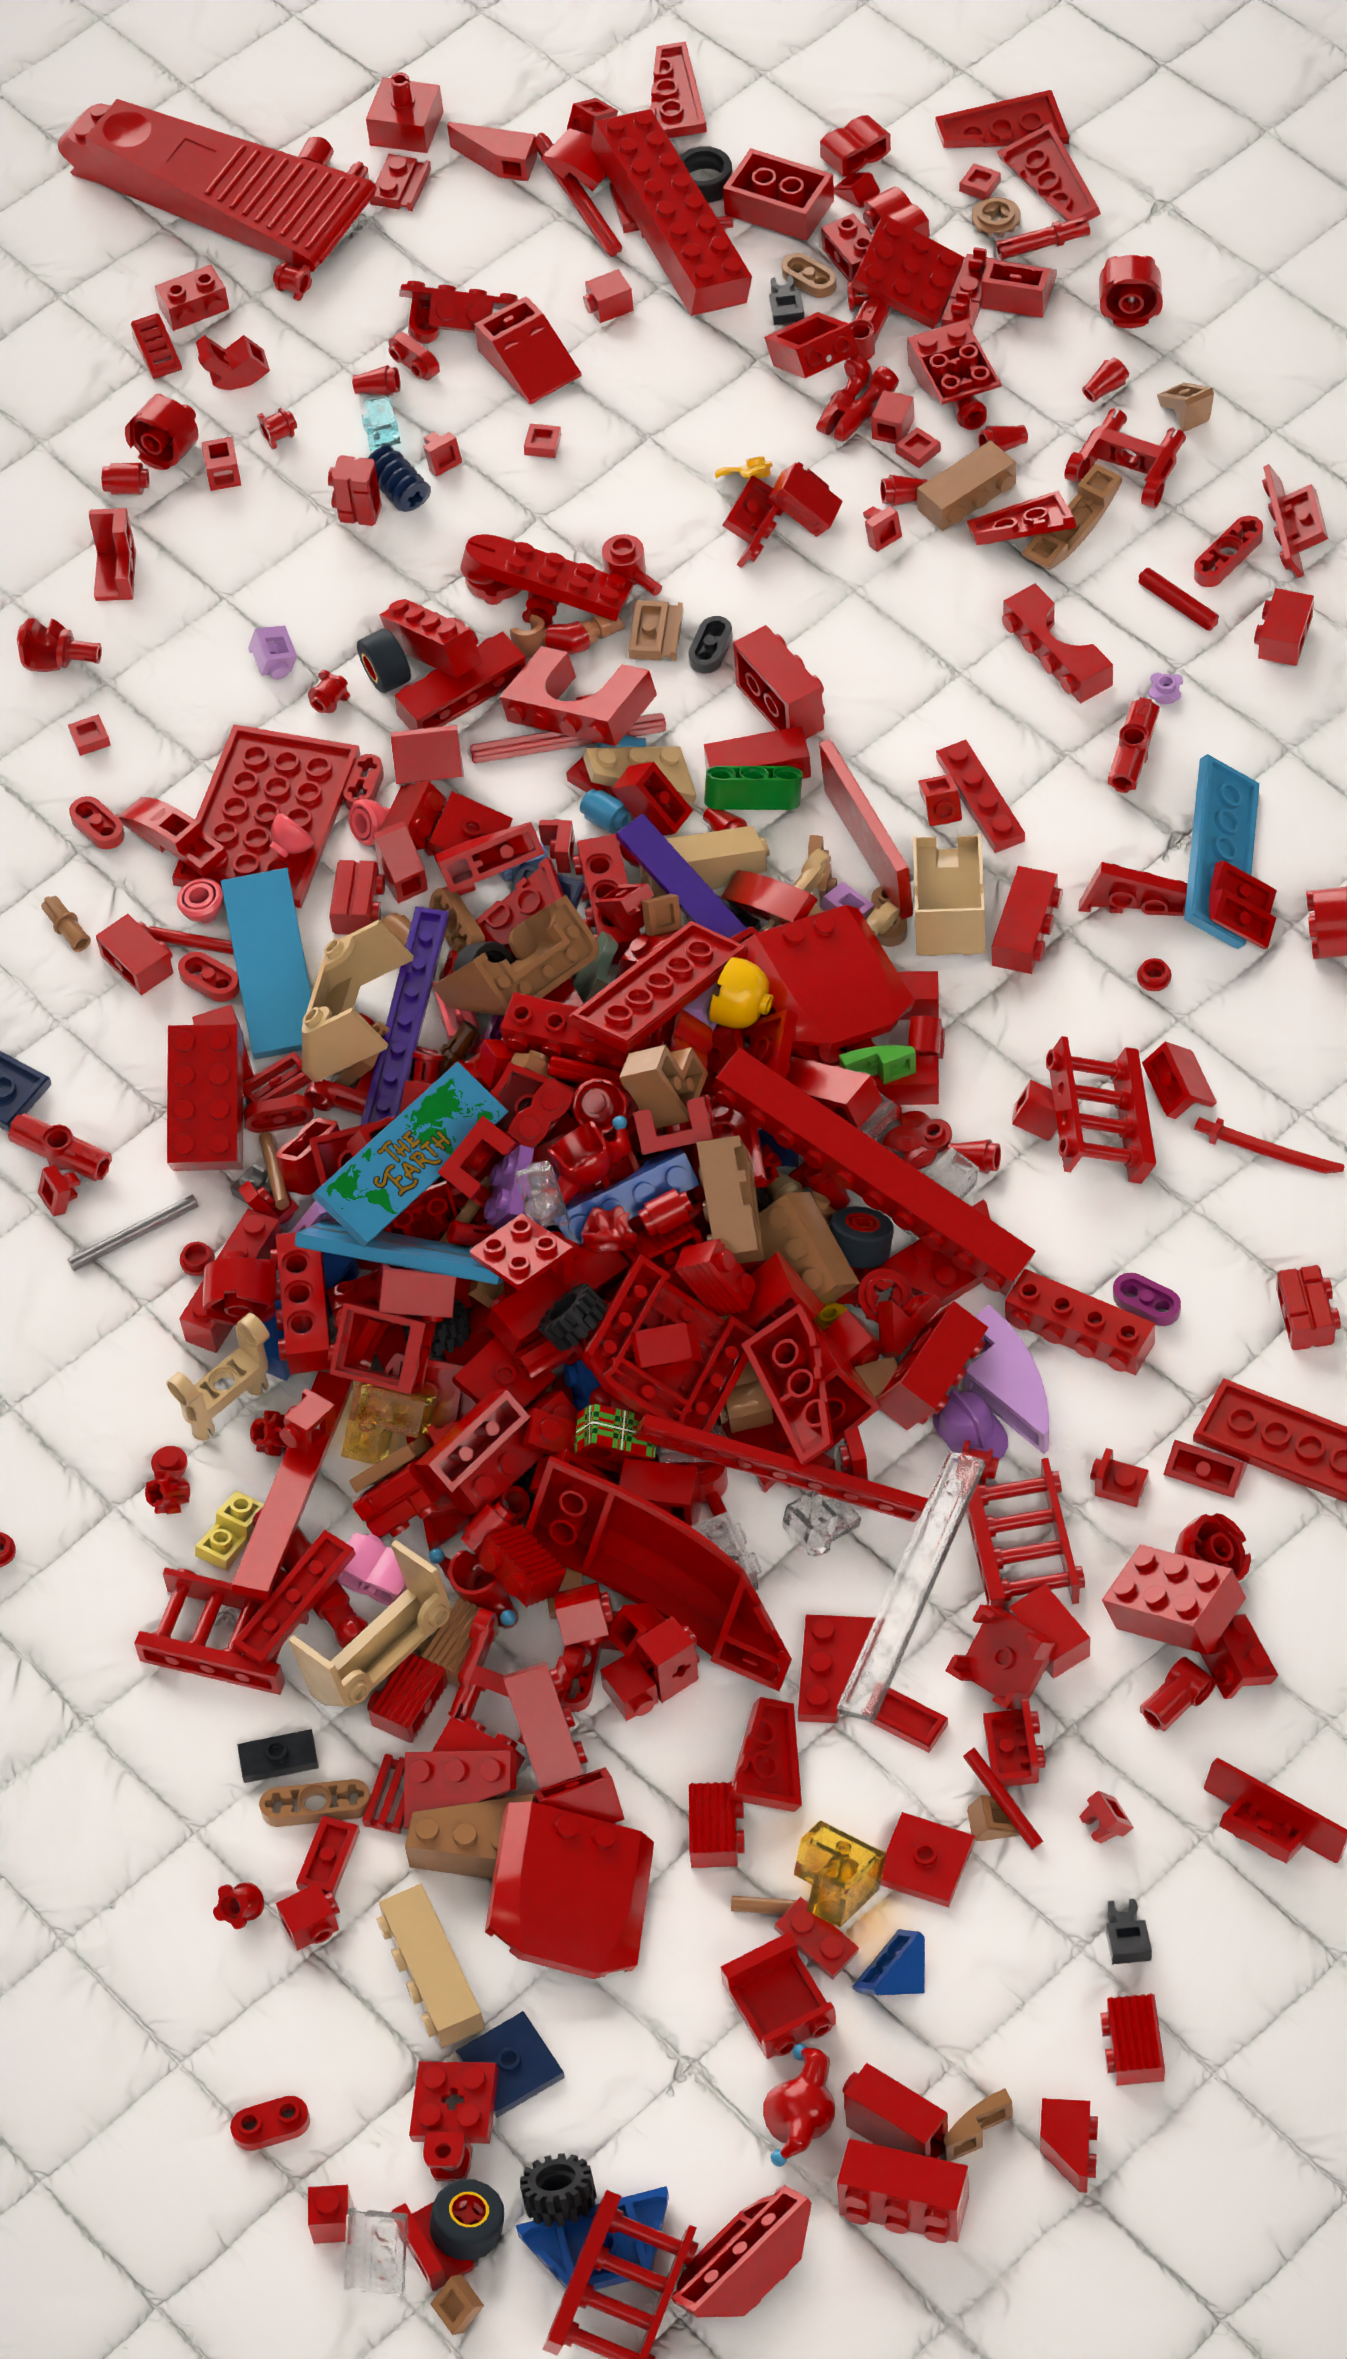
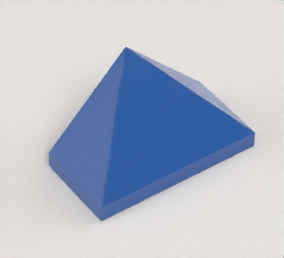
M898 1929L853 1984L852 1988L858 1993L872 1995L925 1993V1937L919 1931Z

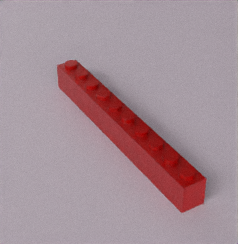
M740 1047L715 1078L710 1094L715 1096V1099L722 1106L734 1109L744 1116L751 1126L758 1129L761 1128L772 1135L780 1146L792 1149L801 1155L809 1166L821 1169L833 1177L838 1186L843 1189H850L862 1197L865 1204L870 1208L880 1210L891 1217L899 1228L910 1230L920 1237L928 1248L940 1251L949 1257L956 1267L963 1271H969L981 1279L982 1283L991 1291L1000 1292L1006 1296L1024 1268L1026 1269L1036 1250Z

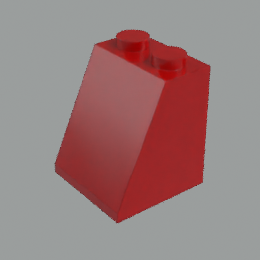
M813 1319L812 1323L819 1335L835 1446L844 1439V1430L858 1427L880 1409L881 1405L833 1337ZM832 1446L831 1448H829L828 1450H826L825 1453H827V1452H828L830 1449H832L834 1446Z

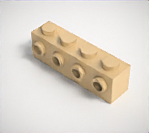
M422 1883L378 1901L382 1916L376 1918L379 1929L385 1940L392 1938L396 1948L391 1950L392 1957L398 1971L406 1970L411 1981L405 1984L413 2004L416 2005L421 2002L425 2014L420 2017L428 2037L436 2035L441 2048H444L485 2030L480 2008Z

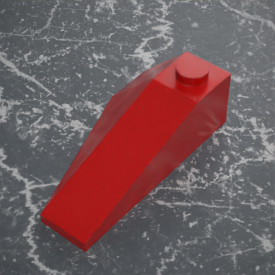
M798 1304L741 1345L800 1464L806 1465L834 1446L819 1335L804 1305Z

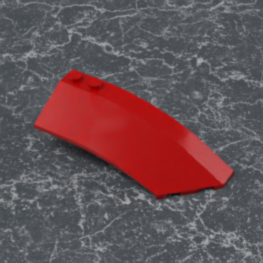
M550 1456L525 1528L528 1534L532 1533L533 1539L536 1538L537 1543H541L542 1548H546L547 1553H551L552 1558H556V1562H560L561 1565L592 1578L637 1604L651 1603L666 1620L673 1616L681 1626L687 1625L696 1636L698 1641L696 1645L712 1656L711 1662L779 1692L792 1658L745 1570L709 1539L657 1505L614 1483Z

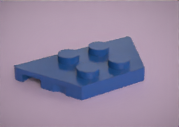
M664 2186L622 2197L617 2209L624 2211L623 2216L662 2231L669 2201L668 2188ZM595 2204L594 2208H589V2214L585 2217L578 2214L579 2221L572 2223L570 2219L565 2220L566 2226H558V2222L554 2221L552 2227L545 2226L544 2220L540 2224L530 2221L516 2225L518 2237L565 2289L599 2204ZM618 2231L615 2234L607 2232L602 2246L609 2248L608 2253L648 2270H653L658 2248ZM601 2268L600 2272L593 2269L588 2283L594 2286V2290L631 2280Z

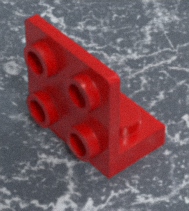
M523 1213L470 1249L472 1259L517 1290H521L543 1273L549 1278H554L564 1286L576 1279L572 1246Z

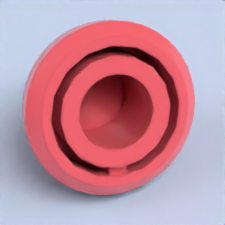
M356 800L351 805L349 811V825L354 837L365 846L374 844L373 834L380 831L390 809L383 807L373 800Z
M283 813L277 814L272 824L271 834L273 842L270 844V847L281 856L286 858L289 853L299 854L305 852L315 844L314 838Z
M208 878L190 881L181 888L177 895V906L181 913L191 921L205 924L215 920L222 909L224 901L221 886L216 881Z

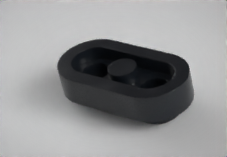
M711 616L700 624L688 651L689 664L694 671L707 674L716 671L721 666L733 638L732 625L727 618Z

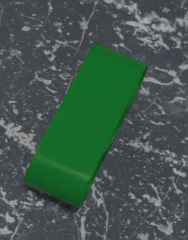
M713 766L706 770L704 804L709 808L718 810H793L800 806L803 773L801 770L790 766Z

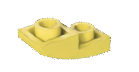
M235 1491L216 1512V1523L195 1546V1556L227 1571L249 1542L254 1530L252 1519L264 1506V1503Z

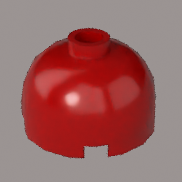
M1207 1513L1192 1520L1178 1536L1175 1554L1231 1568L1238 1581L1242 1580L1249 1572L1251 1564V1554L1245 1555V1549L1242 1545L1243 1542L1247 1541L1244 1533L1234 1521L1223 1514L1216 1513L1212 1516L1207 1515Z

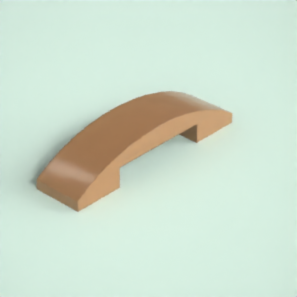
M1094 464L1077 485L1078 494L1068 505L1075 518L1077 528L1036 535L1022 551V556L1049 570L1063 562L1077 549L1099 522L1122 483V476Z

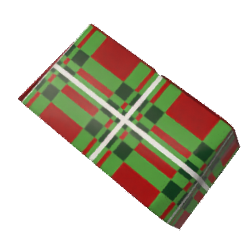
M599 1404L589 1405L577 1413L574 1452L576 1455L623 1465L624 1458L652 1461L655 1458L656 1445L634 1438L636 1427L643 1418L640 1414Z

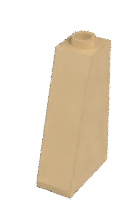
M753 826L666 839L712 890L728 885L737 870L756 874L767 871L766 857L770 856V850L766 839L763 836L759 838ZM639 864L641 883H648L654 893L649 899L667 895Z

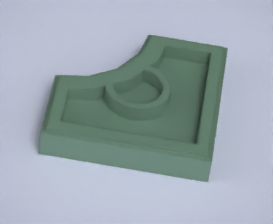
M601 931L597 938L599 946L598 956L578 972L572 983L583 1004L608 985L609 969L619 947L615 939Z

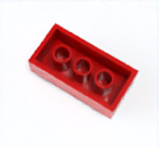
M238 1024L168 1025L167 1164L173 1171L243 1170L244 1033Z

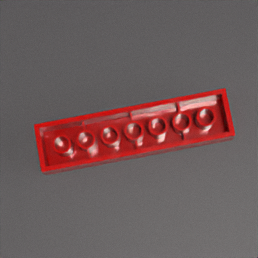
M647 109L596 120L591 149L689 314L693 316L747 303L752 275L652 110Z

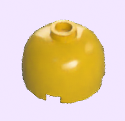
M730 958L717 984L722 985L719 996L713 995L710 1021L727 1028L741 1029L755 1023L761 1014H768L772 1006L773 995L768 994V978L757 965L742 958Z

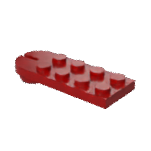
M489 534L475 535L468 540L460 566L463 576L473 583L487 585L499 581L616 622L634 586V582L626 580L622 575L608 574L595 569L590 564L567 560L558 553H547L535 549L532 545L525 542H515Z

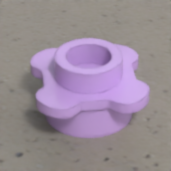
M1159 672L1151 675L1152 688L1148 691L1151 699L1160 704L1167 705L1181 698V691L1179 690L1180 685L1183 684L1181 675L1161 674Z

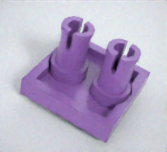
M520 1145L493 1166L489 1179L490 1185H493L492 1197L486 1202L484 1219H488L487 1223L492 1224L494 1228L500 1229L521 1213L545 1229L547 1228L551 1217L546 1215L551 1214L552 1208L551 1206H543L525 1201L527 1188L530 1189L528 1181L532 1175L536 1174L540 1175L546 1184L556 1185L552 1180H557V1173L531 1167L534 1148Z

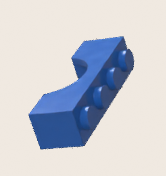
M676 1147L645 1161L643 1166L636 1172L609 1187L591 1193L579 1194L567 1205L553 1207L550 1215L558 1232L562 1233L566 1239L572 1240L579 1245L583 1243L581 1238L582 1229L594 1207L611 1211L617 1206H622L624 1212H629L628 1220L638 1216L637 1211L645 1208L644 1203L673 1188H675L678 1194L683 1191L686 1192L700 1185L685 1152Z

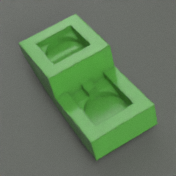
M874 1046L839 1055L841 1068L865 1072L871 1076L879 1074L883 1084L916 1073V1052L912 1046Z

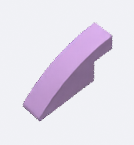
M989 1304L975 1316L989 1328L982 1337V1340L985 1342L981 1350L983 1354L966 1368L968 1370L964 1376L965 1390L977 1393L984 1398L988 1407L995 1415L1041 1453L1045 1454L1049 1451V1413L1042 1377L1021 1337L1008 1321Z

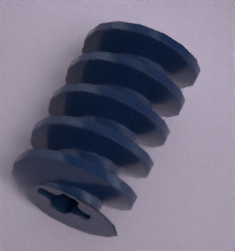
M385 445L370 454L368 458L374 459L379 489L399 511H413L426 502L431 493V486L424 481L420 474H417L416 469L411 466L407 459H404V456L399 451H395L390 445Z

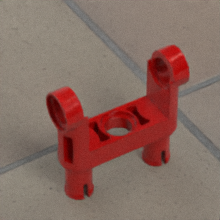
M1112 408L1109 410L1102 425L1092 430L1079 453L1073 452L1070 455L1064 477L1066 480L1079 483L1094 466L1097 459L1147 474L1144 479L1146 484L1143 489L1141 504L1155 509L1161 501L1165 482L1177 463L1176 454L1185 442L1186 435L1182 430L1178 429L1175 436L1172 437L1175 427H1171L1167 430L1160 445L1120 433L1123 425L1127 422V416L1122 410H1119L1114 418L1113 416L1117 409ZM1125 449L1134 452L1137 456L1129 454Z
M359 1013L370 1026L375 1024L371 1018ZM419 1045L417 1047V1051L438 1054L437 1050H431ZM375 1065L361 1077L355 1089L323 1079L318 1082H310L304 1092V1096L310 1098L313 1107L318 1110L329 1111L332 1107L363 1116Z
M480 1608L470 1628L469 1639L471 1642L457 1676V1682L460 1683L452 1707L447 1714L462 1721L466 1717H472L481 1691L485 1692L488 1689L509 1697L503 1681L504 1675L483 1667L496 1631H493L496 1621L495 1612ZM576 1643L570 1644L567 1647L564 1656H559L555 1666L564 1689L557 1692L561 1706L571 1680L576 1679L586 1657L587 1648ZM521 1734L517 1742L525 1745Z

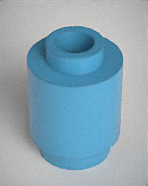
M591 789L581 801L580 812L584 814L585 819L611 834H616L630 823L631 814L624 804L603 790L596 791Z

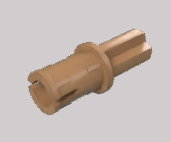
M56 895L45 897L41 908L53 923L54 931L57 934H62L74 952L85 950L90 945L91 938L79 925L77 915L74 912H69Z

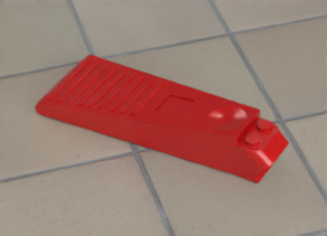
M116 99L112 105L98 103L87 108L73 121L58 141L59 152L73 166V169L70 171L73 176L104 185L283 261H288L300 268L304 264L309 265L311 268L310 272H314L319 264L324 262L374 197V193L377 190L376 185L371 180L120 99Z

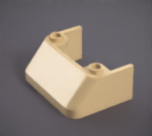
M380 920L341 939H333L324 949L325 954L306 1014L302 1020L301 1029L302 1071L313 1082L321 1081L388 1047V1043L354 1009L360 986L413 961L414 956Z
M397 1540L390 1545L407 1590L339 1654L329 1661L295 1635L288 1640L311 1696L325 1706L352 1707L363 1702L368 1694L437 1628L442 1627L450 1616V1602L438 1569Z

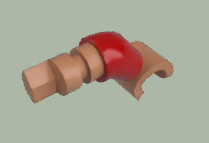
M531 615V630L510 629V638L526 658L532 657L541 646L566 651L571 655L588 650L590 644L597 641V637L603 639L625 629V626L620 616L616 622L596 615L591 617V622L585 620L583 622L574 621L567 624H549L545 628V622L542 618Z

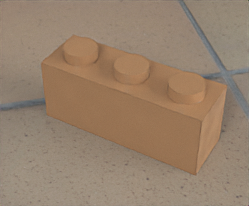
M990 440L917 488V509L943 532L953 524L961 522L964 517L976 509L984 507L990 500L1002 492L1010 490L1016 484V461Z

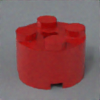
M1124 255L1120 257L1113 256L1106 260L1105 266L1099 275L1100 310L1105 318L1107 316L1113 320L1114 325L1128 329L1139 328L1148 324L1149 319L1156 315L1157 317L1163 307L1162 276L1153 257L1147 255Z
M155 394L126 424V442L130 449L133 446L140 453L138 458L144 464L157 470H168L170 466H175L198 440L199 431L195 422L196 413L189 405H181L162 394Z
M1347 886L1306 891L1308 911H1314L1309 913L1308 917L1310 938L1317 937V939H1311L1313 960L1347 956Z
M231 1250L224 1252L222 1259L206 1264L203 1282V1311L206 1310V1316L215 1322L228 1325H237V1322L248 1313L254 1314L262 1323L272 1319L275 1315L276 1262L271 1259L248 1258L241 1251Z

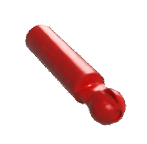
M262 1508L255 1514V1516L252 1519V1525L254 1526V1528L259 1518V1515L262 1511ZM297 1526L282 1564L287 1573L293 1569L312 1545L299 1526ZM336 1579L312 1609L319 1619L328 1622L335 1632V1639L338 1645L344 1649L369 1623L355 1613L349 1604V1595Z

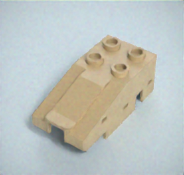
M981 834L970 836L958 835V849H937L936 836H913L916 956L986 953Z

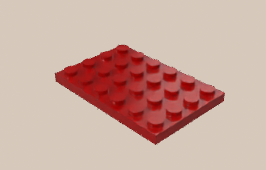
M233 724L195 818L200 823L204 833L225 847L228 856L204 877L179 859L172 875L173 885L183 887L195 879L208 878L216 881L221 886V880L288 868L294 905L297 908H302L343 802V790L355 759L361 755L360 747L358 745ZM283 813L314 838L315 844L305 852L299 854L289 853L286 858L281 856L270 847V844L273 842L271 834L272 824L277 814Z

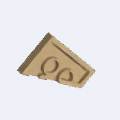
M680 746L586 748L583 759L590 781L593 783L613 787L628 766L654 761L684 800L691 805L695 803L697 795Z

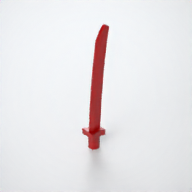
M1199 1117L1194 1127V1130L1208 1135V1143L1213 1145L1219 1139L1252 1152L1327 1174L1344 1171V1164L1295 1151L1225 1127L1224 1120L1221 1118H1217L1216 1123Z

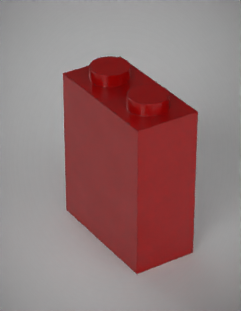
M867 2062L859 2073L853 2072L848 2077L842 2089L844 2093L846 2127L876 2145L937 2159L942 2156L943 2139L948 2133V2112Z

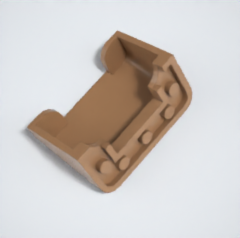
M567 895L523 921L510 932L508 940L509 946L517 958L515 962L509 964L507 959L499 963H492L487 960L488 957L483 953L457 971L444 977L432 987L441 1000L451 1008L505 1016L513 992L543 998L595 960L599 952L598 942Z

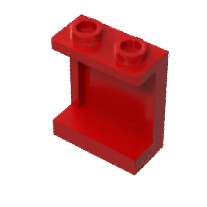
M791 1932L720 1966L722 1984L766 2059L775 2055H787L792 2052L796 2044L810 2037H822L836 2025L835 2008L831 2002H826L798 1955L797 1942Z

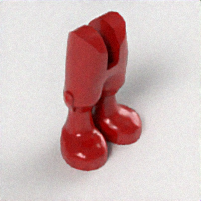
M858 354L846 359L844 370L848 383L844 389L836 391L830 397V402L825 407L816 425V430L825 435H830L835 428L834 439L845 442L866 419L872 416L873 404L880 399L883 390L894 392L899 384L896 374L887 367L879 366L872 374L868 361ZM869 385L864 395L855 400L856 396Z

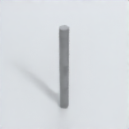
M192 1194L68 1258V1263L71 1269L76 1271L199 1207L198 1202Z

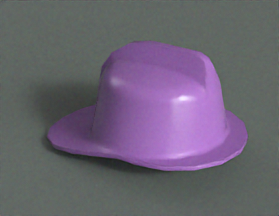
M956 1389L951 1390L947 1404L937 1415L933 1414V1425L937 1433L959 1460L965 1440L971 1441V1448L988 1452L990 1448L994 1449L993 1457L1001 1459L1008 1448V1436L1003 1425L988 1407L985 1399L971 1391L958 1392Z

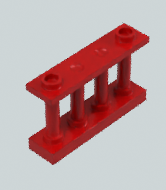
M1061 1036L1053 1049H1050L1047 1053L1046 1068L1050 1072L1059 1134L1058 1153L1062 1157L1064 1172L1071 1173L1083 1156L1121 1162L1127 1168L1128 1181L1142 1184L1156 1166V1157L1139 1050L1125 1047L1113 1062L1071 1056L1068 1037ZM1073 1070L1110 1076L1114 1084V1091L1075 1084ZM1077 1099L1114 1105L1118 1110L1119 1119L1079 1113ZM1082 1128L1119 1134V1137L1122 1138L1123 1148L1086 1143L1083 1140Z
M1049 1458L1041 1459V1477L986 1487L985 1483L978 1484L976 1471L961 1473V1494L987 1605L999 1606L1006 1611L1005 1602L1011 1601V1597L1029 1594L1044 1584L1051 1590L1068 1587L1072 1605L1079 1603L1080 1589L1085 1588L1082 1566H1075L1057 1495V1493L1062 1492L1058 1471H1051ZM1045 1492L1048 1509L993 1518L992 1515L986 1516L984 1506L989 1505V1501ZM1050 1523L1053 1525L1055 1541L1001 1550L1000 1547L993 1548L991 1538L996 1537V1533ZM1060 1555L1064 1570L1063 1573L1008 1582V1579H1001L999 1569H1004L1006 1564Z
M165 1567L162 1573L167 1591L172 1594L157 1631L152 1633L138 1632L134 1645L139 1661L281 1695L285 1680L281 1664L276 1663L282 1646L263 1668L235 1650L232 1644L266 1600L232 1593V1583L196 1575L193 1571L184 1568L174 1570ZM186 1597L207 1601L192 1640L185 1642L171 1638ZM221 1605L241 1609L227 1648L219 1650L207 1647L206 1643ZM309 1614L306 1615L301 1624H308Z
M606 2190L600 2200L542 2350L558 2356L563 2345L571 2347L572 2344H575L608 2359H655L656 2356L650 2354V2350L683 2264L690 2266L699 2243L693 2241L697 2227L689 2225L681 2240L623 2216L624 2211L617 2209L621 2195ZM618 2231L675 2255L667 2277L608 2253L609 2248L602 2246L607 2232L615 2234ZM601 2268L660 2292L653 2314L651 2315L595 2291L594 2286L588 2283L593 2269L600 2272ZM587 2306L646 2330L638 2353L580 2329V2324L573 2321L578 2307L586 2309Z

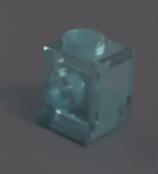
M389 395L364 401L366 414L361 415L364 431L367 433L370 451L385 445L400 444L398 422Z

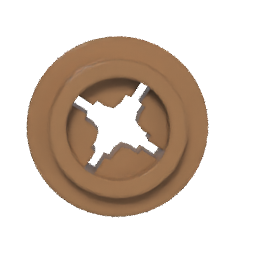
M987 198L977 203L973 208L971 214L972 225L977 227L978 233L987 232L989 237L994 233H998L1002 237L1005 231L1013 233L1015 226L1020 225L1021 211L1016 203L1007 198ZM1000 213L1001 218H998L997 221L991 220Z

